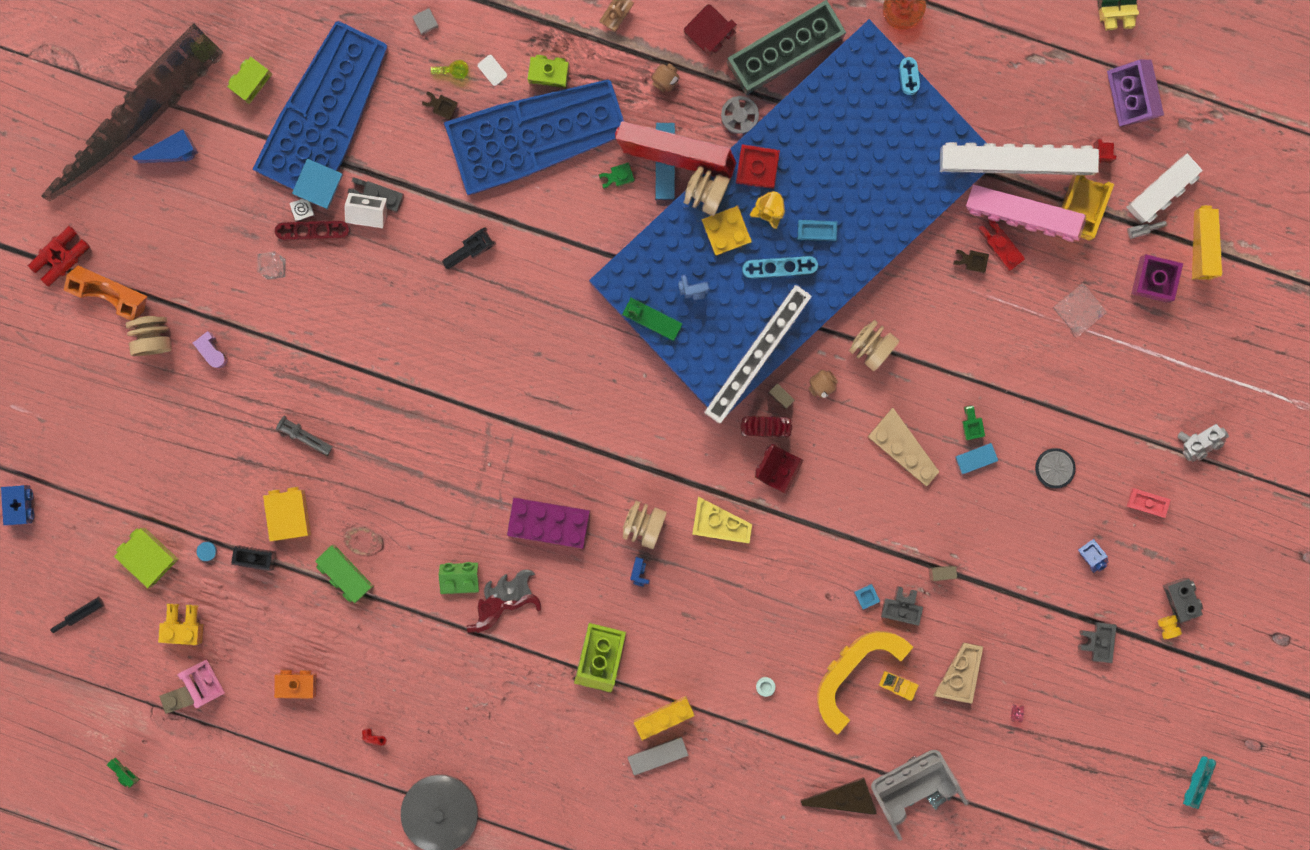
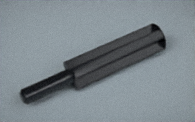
M97 597L64 617L65 620L52 627L50 631L55 633L67 625L72 626L104 607L103 600Z

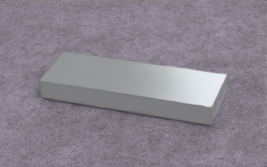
M682 737L630 755L628 760L635 776L686 757L688 752Z

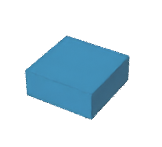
M872 584L854 592L863 610L880 602Z

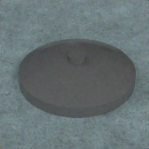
M436 774L422 778L409 789L401 806L402 827L408 838L423 850L457 849L470 838L478 820V805L473 792L464 782L450 775Z

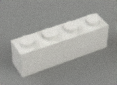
M1187 153L1126 208L1141 224L1146 221L1150 223L1158 216L1156 212L1159 209H1166L1172 203L1170 200L1174 196L1178 198L1186 191L1184 187L1188 183L1191 185L1200 178L1198 174L1203 170Z

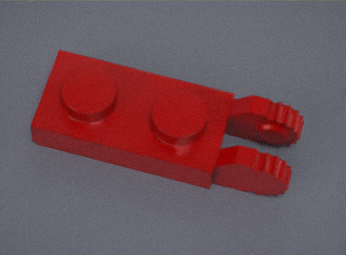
M989 219L988 223L996 233L994 236L991 237L983 225L978 229L987 240L986 243L1008 271H1011L1024 261L1025 258L1003 229H1000L995 221Z

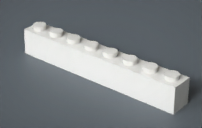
M948 142L940 148V172L1095 175L1098 173L1099 149H1093V146H1081V149L1073 148L1072 145H1063L1062 148H1054V145H1042V148H1036L1033 144H1025L1023 147H1015V144H1004V147H996L994 143H987L984 146H977L976 143H965V146H957L955 142Z
M795 285L704 412L706 415L721 424L812 297Z

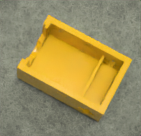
M1073 175L1061 208L1085 214L1086 222L1080 238L1090 241L1096 236L1114 184L1111 182L1105 184L1087 179L1086 175Z

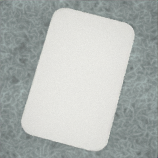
M488 55L478 63L479 69L493 86H496L507 77V73L492 55Z

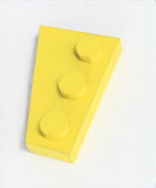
M698 497L692 535L750 543L752 524Z

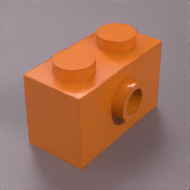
M288 669L280 670V673L275 674L274 698H315L317 673H311V670H300V673H292V670Z

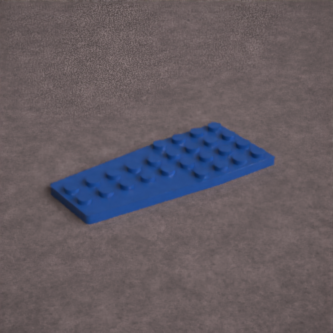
M336 21L278 116L252 170L293 190L307 159L338 171L348 152L388 50L387 45L355 28Z
M603 80L496 105L444 122L466 193L469 196L522 179L616 140V129L620 127L624 119L612 82L610 80Z

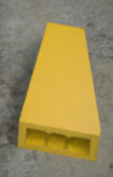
M1203 205L1194 211L1192 279L1212 280L1222 276L1219 209H1212V206Z

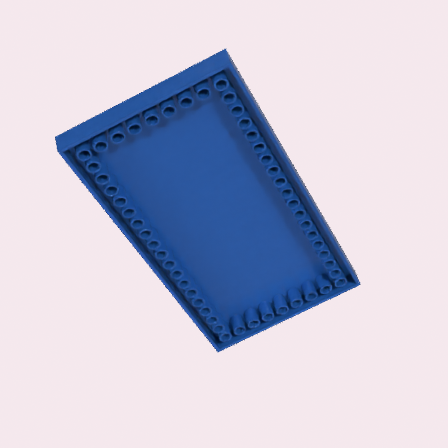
M870 19L730 148L737 164L716 214L738 206L751 238V243L715 256L701 221L712 215L702 212L704 202L700 201L698 206L693 208L695 198L691 199L689 205L684 204V191L589 280L590 284L707 408L795 285L812 297L728 414L985 174L940 172V148L946 145V143L955 142L957 146H965V143H976L977 146H984L987 143L919 71L920 87L918 91L913 95H907L902 91L899 65L906 57ZM906 62L903 68H907L908 74H910V69L913 65H909V62ZM909 78V83L906 85V87H909L910 90H913V88L916 85L912 84L911 78ZM742 144L780 150L774 189L736 183ZM711 176L710 180L714 181L716 177ZM773 191L782 195L785 207V214L780 219L777 229L773 228L769 221H765L761 217L750 216L758 198ZM798 220L837 221V241L797 240ZM810 256L818 262L817 270L810 275L751 279L745 277L742 272L743 265L750 260ZM810 260L804 265H800L801 261H797L799 265L798 272H802L801 267H807L808 271H811V268L814 267ZM790 261L786 262L784 268L787 272H793L795 264ZM758 263L759 268H753L752 264H749L746 271H749L750 275H752L754 271L760 270L759 274H763L762 263ZM767 263L765 271L770 274L774 273L776 266L773 263ZM681 276H686L688 286L707 282L709 291L705 298L694 300L691 297L685 299V295L680 294L678 286ZM630 298L683 323L675 340L672 341L623 316L622 313Z

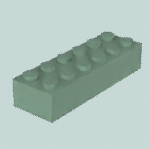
M825 0L728 57L727 64L744 93L748 95L843 39L846 31L828 1Z

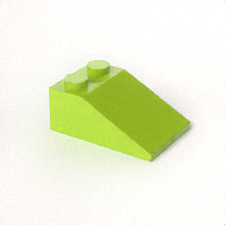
M589 623L574 684L611 693L616 680L626 632Z

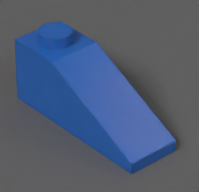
M182 129L133 156V159L138 163L187 162L193 159L198 151L188 133Z

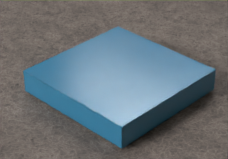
M307 159L292 194L325 209H329L343 174Z

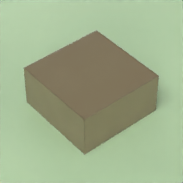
M778 383L768 392L784 409H787L794 401Z
M956 566L929 568L930 580L957 579Z

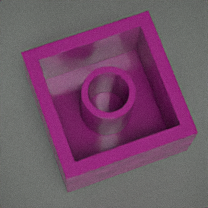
M1147 254L1141 256L1131 294L1166 303L1175 301L1183 263Z

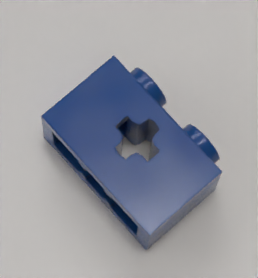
M30 485L1 487L3 525L33 523L32 519H34L35 513L31 507L33 490L30 489ZM21 503V507H16V504Z

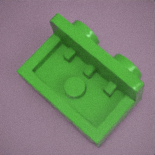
M445 563L440 565L438 574L440 594L479 592L478 563Z

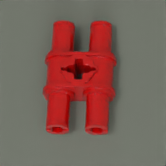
M69 225L57 237H52V240L43 249L39 250V255L27 265L34 273H37L47 262L52 264V268L41 278V281L48 287L60 276H65L66 272L76 263L78 264L79 258L90 248V245L81 239L71 250H67L66 244L78 234ZM56 252L60 253L62 261L58 259Z

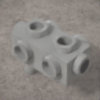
M1217 423L1199 435L1195 433L1190 437L1181 431L1177 438L1185 442L1183 444V455L1188 461L1192 462L1197 459L1198 461L1202 460L1213 449L1218 450L1223 447L1226 438L1229 437L1227 431L1223 427L1220 428Z

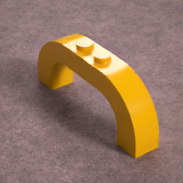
M874 631L857 638L849 647L846 645L839 653L841 657L837 661L833 660L828 665V672L822 678L817 691L818 709L828 727L838 735L850 721L837 708L835 693L839 685L866 654L873 650L882 649L890 652L899 661H902L912 650L913 646L902 637L886 631Z

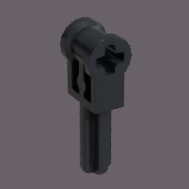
M484 227L462 241L464 246L443 259L442 263L446 269H450L470 255L473 259L496 245V242L492 241L487 233V228Z

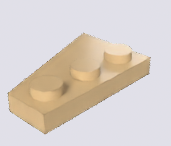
M963 642L934 696L972 704L983 646Z

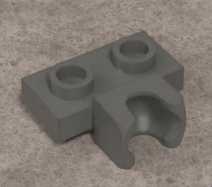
M897 586L894 600L884 599L881 617L919 626L923 607L914 605L917 591L911 590L909 596L904 597L903 588Z
M1096 622L1095 632L1079 631L1081 635L1088 638L1086 644L1078 645L1079 650L1093 651L1092 661L1113 663L1116 635L1115 624Z

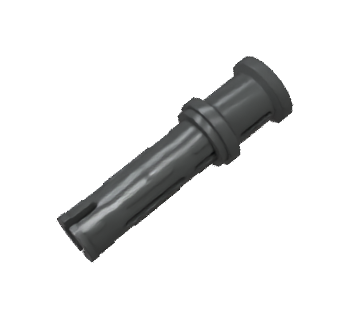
M285 415L281 418L275 429L289 435L292 440L298 439L326 457L333 448L332 445L303 430L300 424L296 425L289 421Z

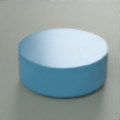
M203 542L197 547L196 553L199 559L210 561L216 557L217 548L211 542Z

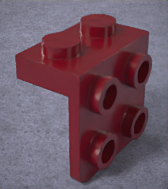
M708 4L684 28V33L710 57L713 53L717 54L722 49V44L736 34L737 24L732 19L728 22L712 5Z
M772 443L765 450L764 459L756 468L755 478L787 494L804 460Z

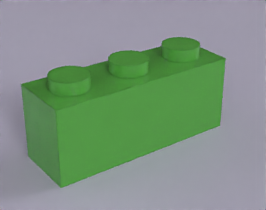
M331 545L315 560L318 564L316 566L322 574L326 573L331 578L329 581L335 588H341L344 592L343 596L349 602H358L374 587L336 545Z

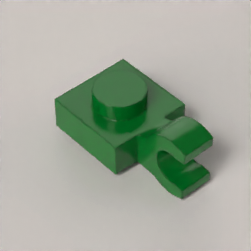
M974 406L964 407L967 420L962 421L965 440L985 437L982 418H976Z

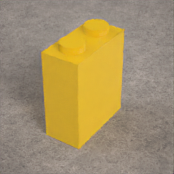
M299 487L287 488V492L280 493V489L268 491V495L263 496L269 541L311 535L305 490H299Z

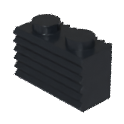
M241 545L235 546L231 565L267 571L274 570L276 551Z

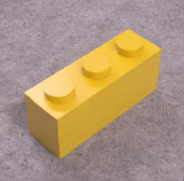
M687 696L635 719L634 725L641 740H644L695 715Z

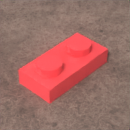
M1132 488L1127 507L1165 518L1171 499Z

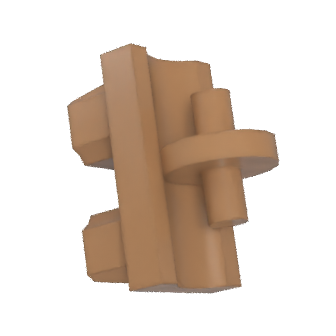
M613 0L599 22L616 33L634 5V2L630 0Z

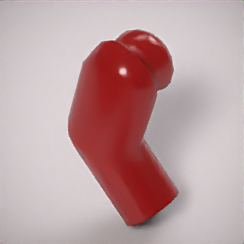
M371 729L362 730L363 736L361 738L364 742L379 746L386 744L387 740L384 736L372 735Z

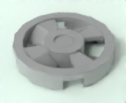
M732 97L722 107V124L733 134H746L758 123V107L748 97ZM739 100L746 102L744 108L739 106ZM726 109L733 112V114L725 116ZM755 114L754 122L748 120L747 116ZM736 123L741 124V130L734 129Z

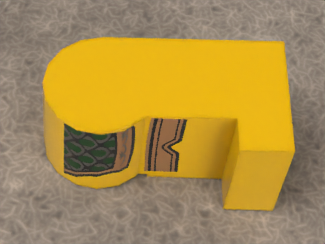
M884 671L879 682V686L912 701L919 686L917 683Z

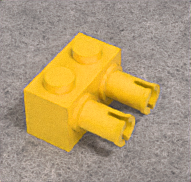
M167 603L166 621L159 624L158 643L202 644L204 624L197 622L199 605H186L185 622L180 623L178 621L179 604Z

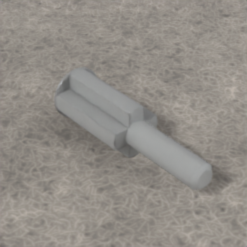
M1162 221L1152 225L1142 224L1128 228V236L1130 239L1150 234L1151 230L1166 227L1167 222Z

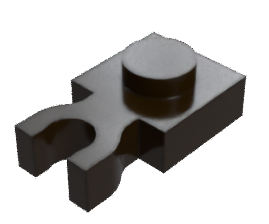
M427 91L426 95L431 97L432 100L430 103L423 101L422 106L434 108V114L450 121L458 107V102L443 95H440L439 99H437L431 92Z
M956 250L955 254L961 255L962 260H954L953 265L965 264V270L983 274L986 272L989 254L970 250L969 255H967L962 250Z

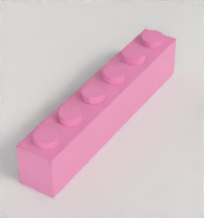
M977 185L972 186L966 204L968 211L972 215L980 217L983 214L988 216V219L997 222L1001 219L1007 221L1008 225L1015 227L1018 224L1023 225L1025 229L1033 232L1041 230L1044 231L1045 235L1055 237L1056 234L1063 236L1062 239L1069 242L1080 240L1086 222L1085 214Z

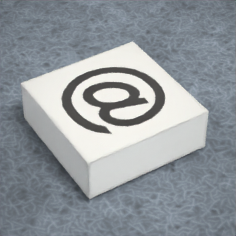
M300 199L290 203L296 222L315 216L309 201Z

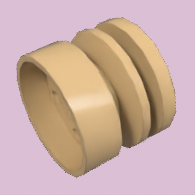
M699 166L686 188L684 204L689 205L691 199L695 198L693 208H696L700 201L704 202L702 212L715 216L730 178L718 174L714 181L710 180L711 170H708L706 176L703 177L704 167Z
M145 316L126 322V328L136 329L127 332V336L137 337V340L129 342L131 356L154 355L172 350L170 337L160 335L169 330L166 326H159L167 323L166 317Z
M875 320L860 331L849 349V352L852 354L857 348L861 349L856 356L858 359L867 354L868 357L864 364L873 371L883 363L900 341L891 333L882 338L880 335L884 327L881 326L875 332L873 329L878 324Z
M636 501L628 512L623 526L622 538L627 540L629 533L632 532L634 533L632 542H635L640 535L642 536L641 545L654 549L667 512L654 508L649 515L647 514L648 505L645 504L641 512L638 511L640 502Z

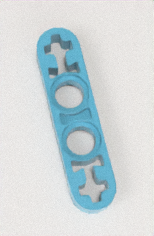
M810 256L750 260L743 265L742 272L745 277L751 279L810 275L817 270L818 262ZM808 260H810L811 264H814L811 271H808L807 267H801L802 272H798L799 265L797 261H801L800 265L806 264ZM790 261L795 264L793 272L785 270L784 264ZM758 263H762L763 274H759L760 270L754 271L752 275H750L749 271H746L749 264H752L753 268H759ZM767 263H773L776 266L774 273L770 274L765 271Z

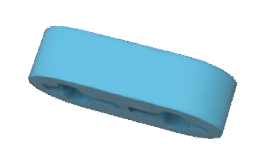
M906 57L899 65L901 88L905 94L913 95L920 87L918 65L914 58ZM906 62H909V65H913L910 69V74H908L907 68H903ZM909 78H911V83L916 85L913 90L906 87L909 83Z

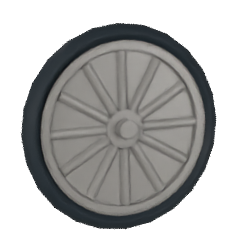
M1052 448L1044 451L1038 457L1035 471L1042 484L1049 488L1057 489L1068 485L1072 481L1076 466L1073 457L1068 452L1059 448Z

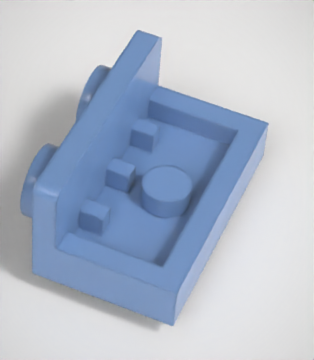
M685 275L681 276V281L678 284L680 294H684L685 299L691 297L694 300L705 298L709 291L707 282L688 286Z

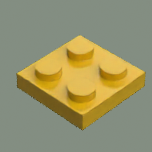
M738 206L701 220L715 256L752 242Z

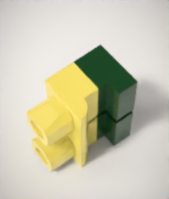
M1097 0L1100 22L1104 21L1106 31L1117 29V20H1123V29L1135 27L1136 17L1139 15L1137 0Z

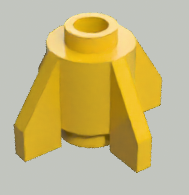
M773 191L758 198L750 216L761 217L763 220L769 221L770 225L777 229L780 219L785 214L782 195Z

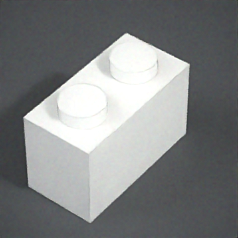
M349 193L345 202V223L383 228L387 217V198Z

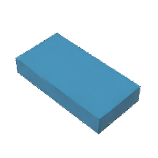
M798 220L797 240L836 242L837 221Z
M992 443L955 456L961 474L998 461Z

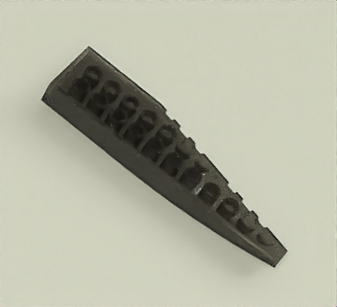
M193 23L136 81V89L133 92L128 91L124 96L125 102L122 105L116 106L111 111V119L107 118L86 141L88 145L83 151L79 150L76 153V161L66 165L62 172L63 176L57 177L41 197L49 202L115 158L142 135L172 104L178 103L181 95L185 91L192 89L195 85L194 82L199 77H203L208 72V68L221 59V55L224 52Z

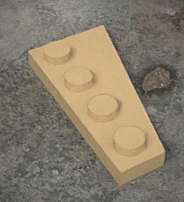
M891 408L868 438L922 484L928 486L939 471L894 408Z

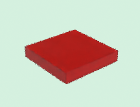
M742 144L736 183L774 189L780 150Z

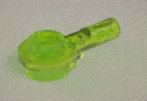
M456 60L450 66L431 67V74H451L456 79H463L469 73V66L463 60Z

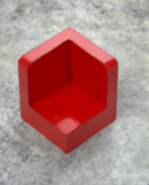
M1098 139L1093 143V149H1099V162L1112 163L1116 160L1117 155H1114V143L1102 142V139Z

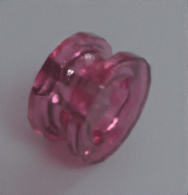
M1013 704L1011 721L1018 720L1019 723H1022L1024 706L1020 705V707H1017V705Z

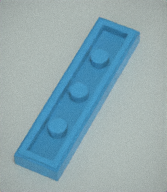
M656 123V130L675 134V123ZM656 162L655 200H675V166Z

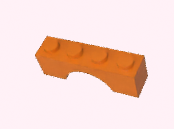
M79 265L67 274L64 291L79 298L93 296L111 302L116 308L117 315L131 321L138 318L144 312L148 297Z

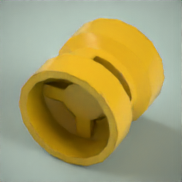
M1176 615L1157 620L1159 627L1164 630L1162 632L1164 640L1182 634L1181 628L1176 627L1178 621Z

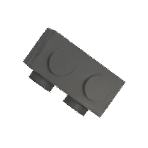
M1182 578L1163 585L1173 615L1177 617V622L1182 623L1203 615L1201 611L1203 605L1195 595L1196 586L1192 580L1190 581V578Z

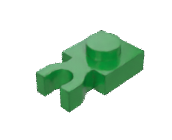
M629 162L612 167V173L599 174L600 179L604 177L608 179L606 184H602L603 189L610 187L612 183L619 187L635 181Z
M116 757L107 764L116 773L115 775L118 777L120 784L125 787L128 786L130 788L140 780L127 767H124Z

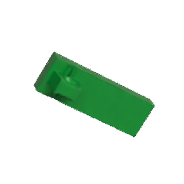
M630 298L622 313L623 316L672 341L675 340L683 324L633 298Z

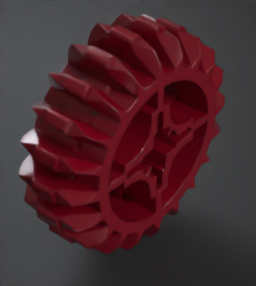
M745 416L740 423L741 434L753 437H789L792 431V420L787 417Z

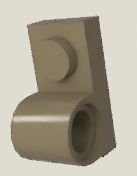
M195 682L194 685H195V687H196V689H197L199 695H200L201 698L203 699L202 694H201V691H200L199 687L197 686V684H196V682ZM186 686L159 696L165 714L195 703Z

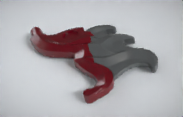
M522 570L509 582L506 581L507 574L500 578L495 588L491 587L492 581H489L484 588L486 600L480 599L478 602V622L467 625V633H479L493 627L505 609L512 611L527 603H533L537 611H541L540 600L536 595L532 594L527 583L529 576L535 575V573L531 570Z

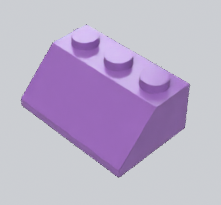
M1140 59L1107 71L1119 126L1135 124L1164 116L1152 60Z

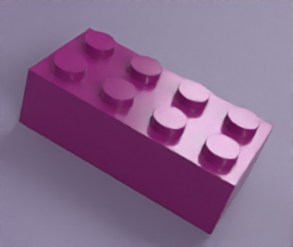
M514 497L507 536L583 549L590 510Z

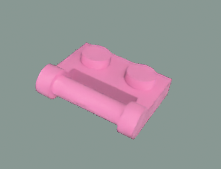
M207 660L178 674L179 679L183 680L195 703L193 705L196 709L225 693ZM190 674H192L197 686L199 687L204 697L203 699L199 695L194 683L192 682L189 676Z

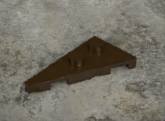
M864 777L800 800L802 806L877 814Z

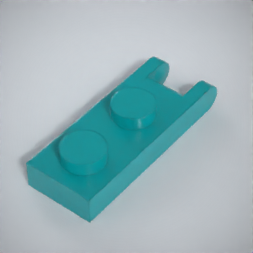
M1206 756L1201 757L1197 769L1192 775L1190 787L1184 795L1183 804L1199 809L1216 766L1214 759H1209Z

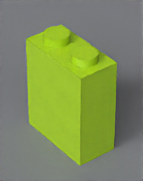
M137 528L130 534L129 537L131 539L127 543H122L116 549L118 553L114 557L143 585L151 588L178 561V558L146 528Z

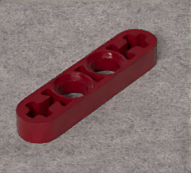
M344 221L282 222L275 227L274 232L279 239L284 241L344 239L349 236L350 227ZM321 225L327 227V233L323 236L317 233V228ZM330 225H333V229H339L340 225L346 228V231H343L342 235L338 231H332L333 235L330 236ZM292 226H294L295 237H292L293 233H285L284 237L279 233L280 230H283V227L287 230H293ZM306 226L308 228L307 235L300 236L298 234L299 227Z

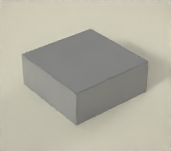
M429 8L412 16L421 35L439 27Z

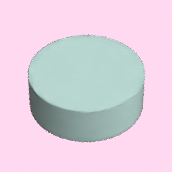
M762 677L756 683V690L761 696H771L775 691V683L769 677Z

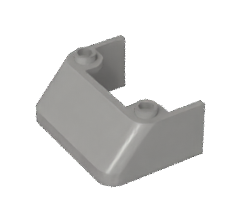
M930 750L875 779L871 785V789L899 841L902 840V837L896 826L901 824L907 817L904 808L934 792L939 791L943 797H952L958 793L964 805H968L957 780L938 750Z

